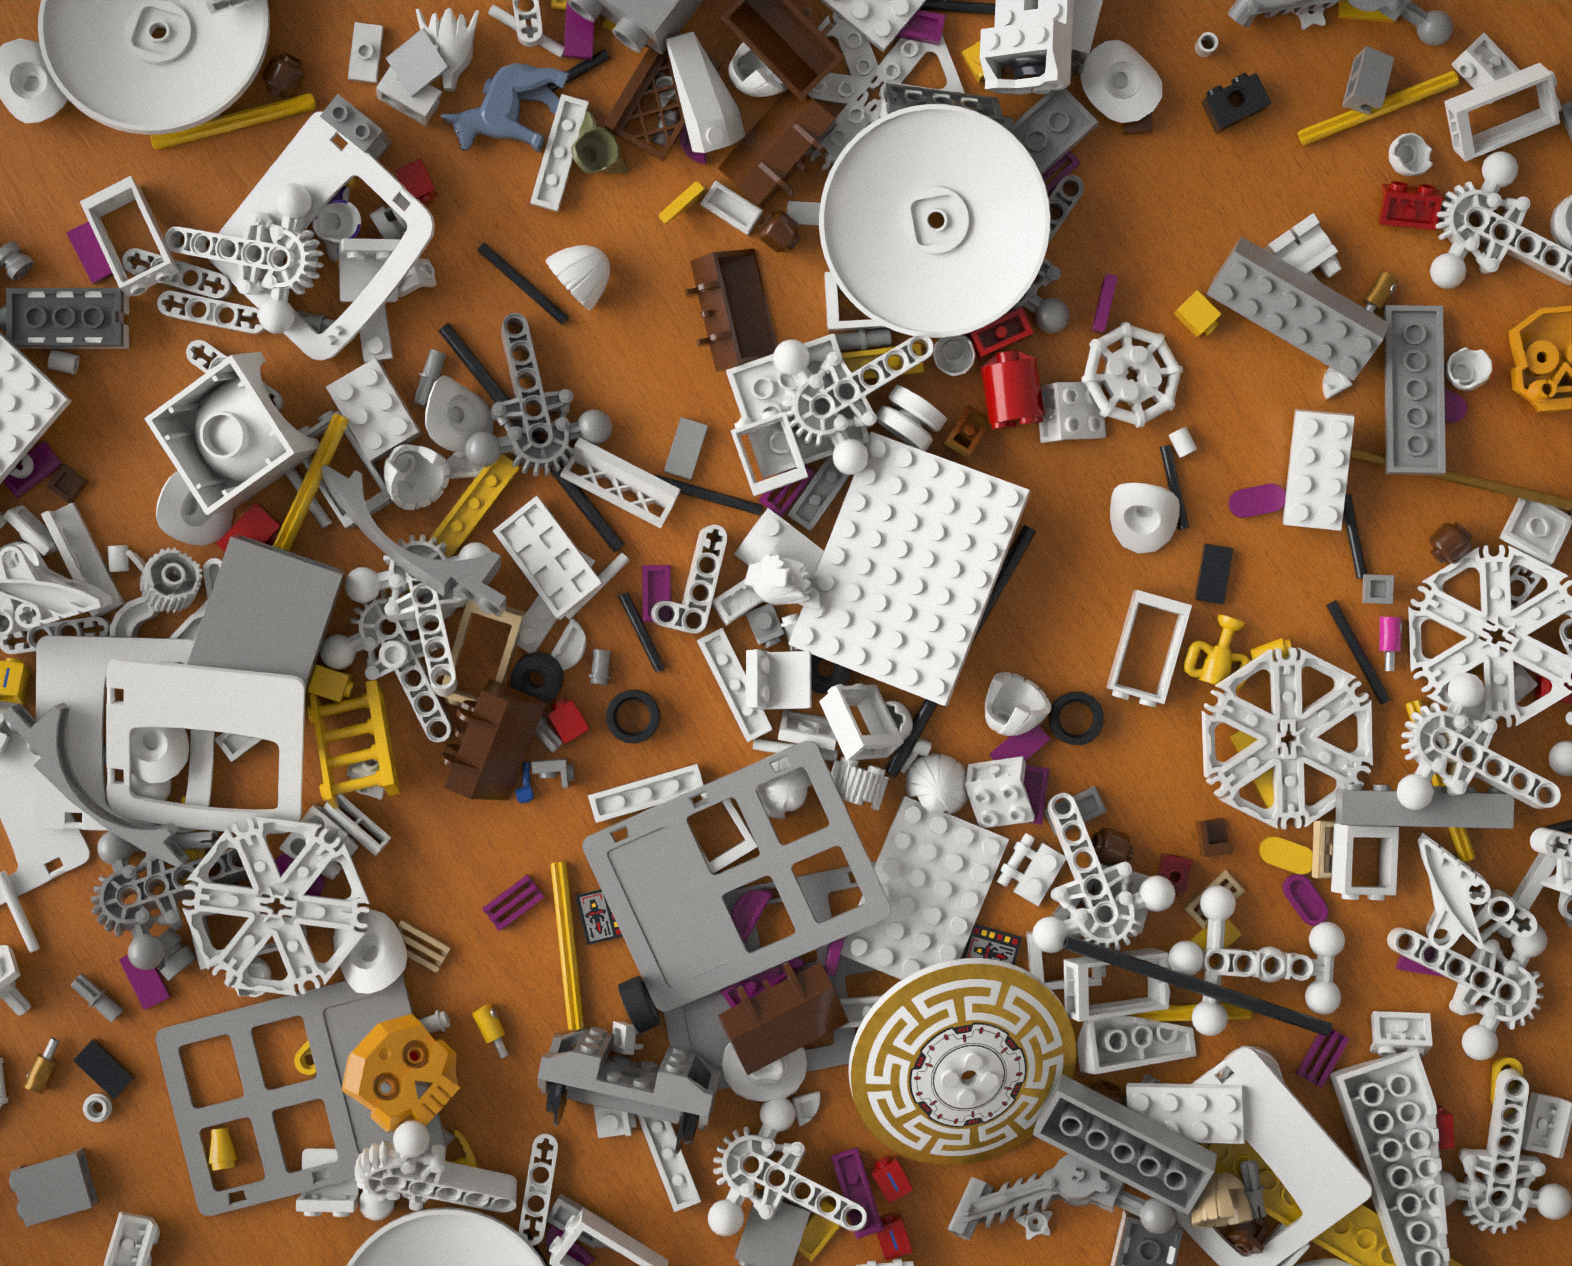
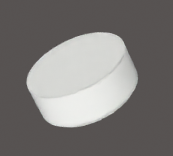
M398 640L384 643L379 650L381 663L389 669L402 667L406 664L409 657L406 645Z

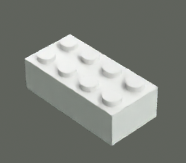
M1295 409L1282 520L1283 525L1341 531L1355 418L1353 414Z

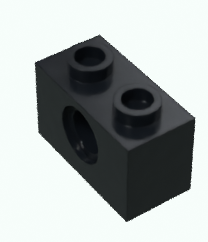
M1243 73L1231 80L1232 85L1224 89L1219 85L1206 92L1207 97L1201 104L1215 133L1221 132L1269 107L1271 101L1257 73L1250 76L1247 73ZM1237 95L1241 99V106H1232L1228 101V96Z

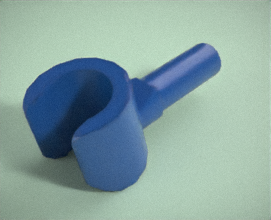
M529 762L523 763L524 787L515 789L517 800L521 804L529 802L534 798L530 781Z

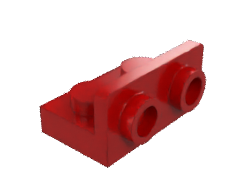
M1391 181L1390 184H1382L1383 199L1378 220L1380 225L1436 230V224H1438L1439 220L1437 213L1441 210L1443 197L1435 186L1419 184V187H1412L1401 181Z

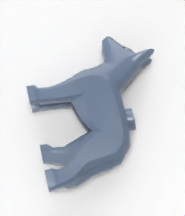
M513 63L501 67L493 79L490 77L487 79L483 88V94H486L481 107L469 109L458 114H442L441 117L444 119V122L454 126V131L459 139L462 151L469 150L478 135H486L495 139L522 141L531 145L534 151L540 153L545 139H543V135L519 123L520 101L543 102L549 106L552 113L556 114L560 99L546 84L554 83L558 87L564 88L570 75L554 68H537L526 64Z

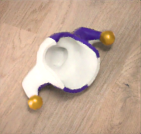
M354 177L337 192L312 221L316 235L325 242L328 257L335 262L337 269H339V243L343 238L354 239L361 227V216L357 208L348 202L350 188L356 184Z

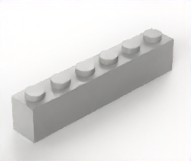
M1345 784V789H1336V823L1340 825L1513 829L1514 797L1495 787H1487V792H1476V787L1467 786L1465 793L1451 796L1447 793L1446 786H1433L1434 794L1430 804L1422 810L1414 811L1407 809L1400 803L1397 797V790H1391V785H1373V790H1362V784Z

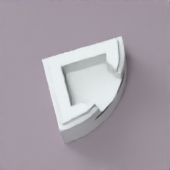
M1329 367L1323 378L1324 396L1328 399L1353 384L1347 376Z
M820 1090L792 1097L799 1126L808 1123L817 1113L821 1100Z

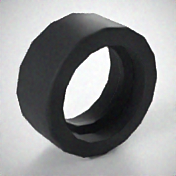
M627 690L619 693L611 700L606 710V722L610 732L617 739L625 743H640L649 739L656 732L660 724V710L657 702L650 694L641 690ZM628 700L641 701L648 707L650 721L648 726L641 732L628 733L617 722V711Z
M1068 692L1061 695L1053 702L1049 713V725L1052 733L1059 740L1070 745H1084L1093 741L1100 734L1104 724V713L1101 705L1093 696L1084 692ZM1071 702L1086 704L1093 715L1091 727L1080 735L1067 733L1061 727L1059 721L1062 708Z
M636 976L618 985L623 1005L638 1033L646 1032L661 1024L656 1006L640 976Z

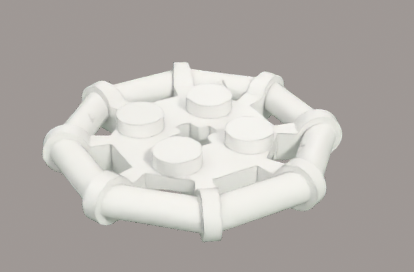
M1123 322L1120 327L1098 339H1092L1089 343L1090 352L1085 373L1081 380L1082 384L1087 386L1099 407L1101 416L1104 418L1106 416L1115 418L1140 428L1167 410L1172 411L1176 406L1174 402L1180 375L1183 373V366H1179L1164 340L1165 335L1161 332L1157 334L1131 326L1129 322ZM1132 338L1150 344L1146 349L1143 346H1133ZM1120 340L1122 348L1111 353L1107 346ZM1156 349L1167 367H1159L1152 354ZM1101 357L1105 360V371L1102 374H1096ZM1127 368L1136 371V382L1133 379L1128 380L1126 378V375L1129 373ZM1168 376L1165 393L1163 394L1158 391V387L1162 382V377ZM1102 382L1111 396L1109 400H1107L1098 383ZM1151 397L1157 404L1143 411L1141 402ZM1123 401L1128 403L1127 405H1131V411L1115 406L1117 402Z

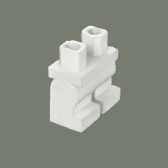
M1314 213L1269 243L1264 249L1315 280L1317 279L1312 271L1320 267L1327 279L1342 269L1335 256L1338 250L1332 245L1328 236L1319 226L1320 222Z
M315 803L312 805L300 822L323 824L318 828L317 836L320 835L324 828L328 827L329 831L325 835L326 841L332 843L338 836L341 837V842L335 849L339 850L345 842L352 856L359 845L349 836V833L322 810L323 808L319 804ZM291 832L279 849L295 859L306 846V838L300 833ZM336 861L328 863L321 874L333 880L343 867Z

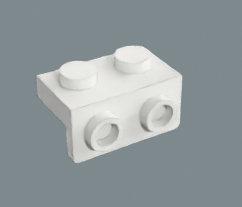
M1531 1092L1525 1116L1521 1148L1562 1159L1572 1123V1102L1557 1096Z
M120 1211L103 1266H151L152 1256L150 1252L153 1244L158 1242L160 1228L154 1218Z

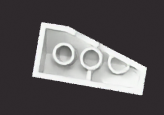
M694 32L665 39L692 152H710L730 146L746 137L739 108Z
M767 508L734 555L748 566L749 564L759 563L768 554L799 561L806 565L805 572H808L810 575L807 580L812 585L824 550Z
M1127 1015L1084 1021L1077 1040L1080 1072L1090 1074L1106 1073L1197 1056L1193 1028Z

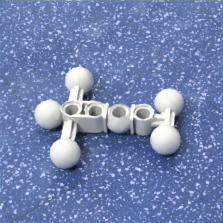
M1221 885L1206 889L1200 899L1201 910L1204 916L1208 918L1206 948L1201 950L1194 942L1188 940L1180 941L1170 949L1168 955L1169 966L1172 970L1193 976L1203 969L1205 971L1204 980L1220 986L1222 975L1252 976L1267 983L1276 982L1281 978L1287 980L1293 978L1302 981L1310 978V976H1316V980L1307 987L1305 992V1000L1309 1009L1316 1014L1327 1015L1334 1012L1341 1002L1340 990L1333 983L1334 956L1343 950L1345 944L1344 933L1339 926L1331 922H1322L1311 930L1309 943L1313 952L1317 954V959H1310L1308 956L1294 952H1282L1272 946L1263 947L1258 951L1224 948L1225 920L1234 913L1236 901L1232 891ZM1214 953H1217L1219 963L1216 967L1211 968L1209 958ZM1244 955L1247 959V964L1245 968L1239 970L1237 960L1240 956ZM1272 957L1275 965L1271 971L1267 972L1265 961ZM1300 959L1302 969L1295 974L1292 966L1296 960ZM1203 995V1001L1194 1008L1192 1013L1193 1025L1202 1035L1215 1036L1226 1028L1228 1022L1227 1011L1219 1000Z

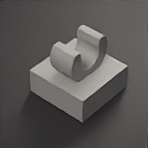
M1364 574L1362 603L1393 604L1394 575Z

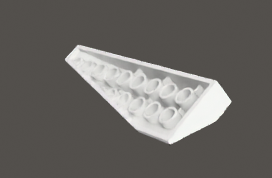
M1418 1049L1370 1060L1331 1072L1330 1078L1363 1175L1372 1186L1371 1198L1396 1266H1449L1450 1255L1446 1237L1448 1232L1444 1187L1441 1180L1442 1164L1438 1146L1439 1130L1436 1124L1437 1108Z

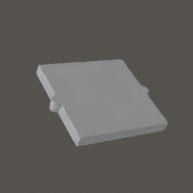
M425 28L418 31L386 58L396 73V80L401 81L411 97L416 96L450 68L439 51L440 46L434 43Z

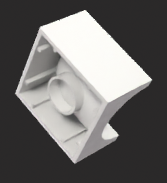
M261 352L230 355L144 418L207 516L237 509L303 460L313 455L320 444L317 438H310L296 430L281 415L269 398L260 375V367L266 362Z

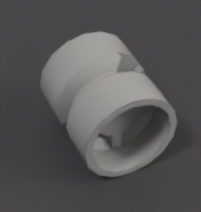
M402 194L395 200L404 210L410 205V202ZM382 206L370 214L384 239H402L403 232L407 230V223L391 206L388 208Z
M171 928L158 937L165 947V955L158 969L168 981L197 959V956L188 946L181 945L182 938Z

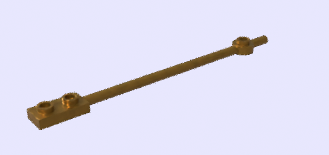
M1351 447L1350 459L1386 467V455ZM1447 469L1444 475H1423L1572 510L1571 498Z

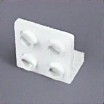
M343 238L338 245L340 301L354 302L385 264L399 244L400 239ZM397 288L386 302H396L398 300Z
M1056 382L1041 386L1045 416H1043L1044 422L1039 423L1041 443L1074 439H1101L1106 437L1105 418L1100 415L1101 411L1085 384H1082V382Z
M746 650V708L756 710L811 708L812 676L811 653L809 651L763 652L760 650Z
M1023 756L968 764L965 788L979 827L990 828L1034 821V813L1023 783L1026 769Z

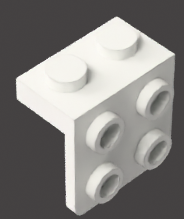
M306 1148L302 1153V1170L337 1161L336 1148ZM328 1169L314 1172L315 1182L331 1178ZM356 1179L303 1192L296 1200V1211L304 1212L305 1216H320L321 1212H333V1216L336 1217L350 1216V1212L353 1213L359 1206V1188Z

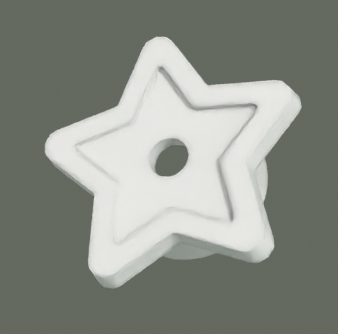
M1323 5L1313 10V14H1309V7L1300 13H1294L1301 21L1302 30L1307 29L1313 24L1321 26L1326 24L1323 16V11L1325 10Z
M659 73L656 77L657 88L673 84L672 77L666 76L663 73ZM675 89L659 94L662 107H665L670 100H677Z
M1037 1208L1033 1214L1022 1215L1016 1221L1026 1228V1239L1028 1240L1039 1234L1049 1236L1051 1233L1048 1221L1053 1213L1052 1211H1039ZM1034 1219L1038 1220L1037 1224L1033 1223Z

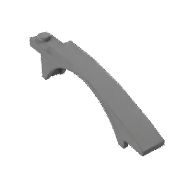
M324 464L321 468L323 483L334 499L361 531L402 569L443 597L452 589L459 598L473 601L486 614L493 613L498 617L503 614L506 609V596L488 586L501 568V556L493 551L477 558L444 561L411 553L389 539L372 519L363 495V475L355 470L347 478Z
M64 702L51 708L39 721H36L22 704L12 706L2 714L7 719L8 727L27 741V748L33 754L41 757L33 766L70 802L110 832L162 861L180 867L190 859L171 838L179 831L175 824L142 825L126 821L103 809L87 794L76 778L68 757L66 726L70 708Z

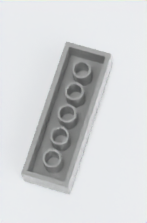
M1242 236L1213 278L1207 291L1208 296L1353 381L1383 341L1389 322Z
M1063 1074L1037 1117L1033 1135L1186 1215L1190 1213L1215 1172L1216 1153Z

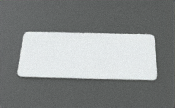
M788 201L787 214L797 221L798 224L819 225L821 203Z

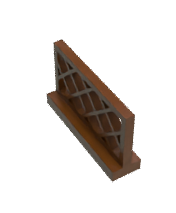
M649 47L605 120L604 126L613 135L620 136L663 162L685 128L686 123L668 49L662 55ZM707 55L718 73L722 63ZM670 71L673 84L657 88L655 81L657 75ZM653 84V88H654V89L648 91V90L650 89L651 85ZM675 89L678 103L662 107L659 94ZM655 95L658 109L643 113L641 108L642 100L645 97ZM680 109L682 118L679 123L667 126L664 112ZM660 114L663 128L647 132L644 118ZM641 119L644 133L632 136L624 131L629 122ZM669 131H673V133H672L671 136L669 137V133H668V132H669ZM665 133L667 143L662 151L659 152L651 147L649 137ZM645 138L647 144L640 141V139Z

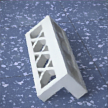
M579 437L573 448L575 454L569 458V464L564 467L560 477L662 528L676 503L681 489ZM576 462L586 467L588 474L578 476L570 470ZM605 477L611 480L613 488H601L598 486L596 479ZM630 490L636 493L638 501L628 502L623 498L621 492ZM655 503L665 509L659 518L648 511L647 505Z
M70 503L56 511L48 510L42 513L41 516L73 580L97 586L114 594L116 603L90 610L91 616L101 617L125 605L76 504Z

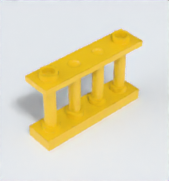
M377 680L365 682L367 692L363 693V696L322 706L316 694L310 695L311 706L307 707L310 722H314L324 782L320 784V793L323 801H328L333 809L339 808L337 795L377 785L380 788L384 787L389 796L400 794L384 694ZM364 707L367 710L370 709L371 718L367 719V722L326 731L324 717ZM368 733L375 737L376 744L371 745L369 749L335 757L330 756V742ZM372 759L379 761L380 770L376 771V774L335 784L334 768Z

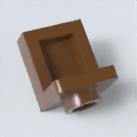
M1259 1217L1247 1223L1234 1225L1228 1237L1235 1243V1247L1244 1254L1262 1253L1265 1247L1260 1242L1270 1226Z

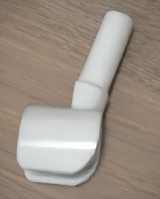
M918 739L900 771L905 774L916 760L918 754L927 757L931 749V742Z

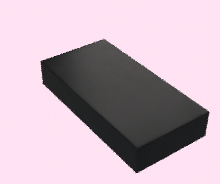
M1210 544L1203 545L1195 600L1224 604L1233 548Z
M95 1038L73 1060L113 1099L117 1098L135 1079V1076Z

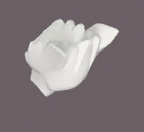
M447 8L440 20L436 13L432 14L428 27L421 10L416 9L420 29L425 28L434 43L440 46L439 51L450 66L448 70L441 74L444 90L446 92H455L459 75L468 67L473 57V39L475 37L479 10L475 11L469 26H467L464 15L460 14L457 20L452 9Z
M768 554L759 563L749 564L744 584L754 588L755 592L764 602L773 605L799 604L810 609L821 610L819 593L816 589L810 587L811 582L807 580L810 575L808 572H805L806 565L804 563L779 555L771 556Z

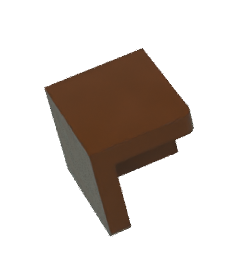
M1224 818L1196 821L1200 854L1202 856L1209 857L1233 853L1232 842L1227 837Z

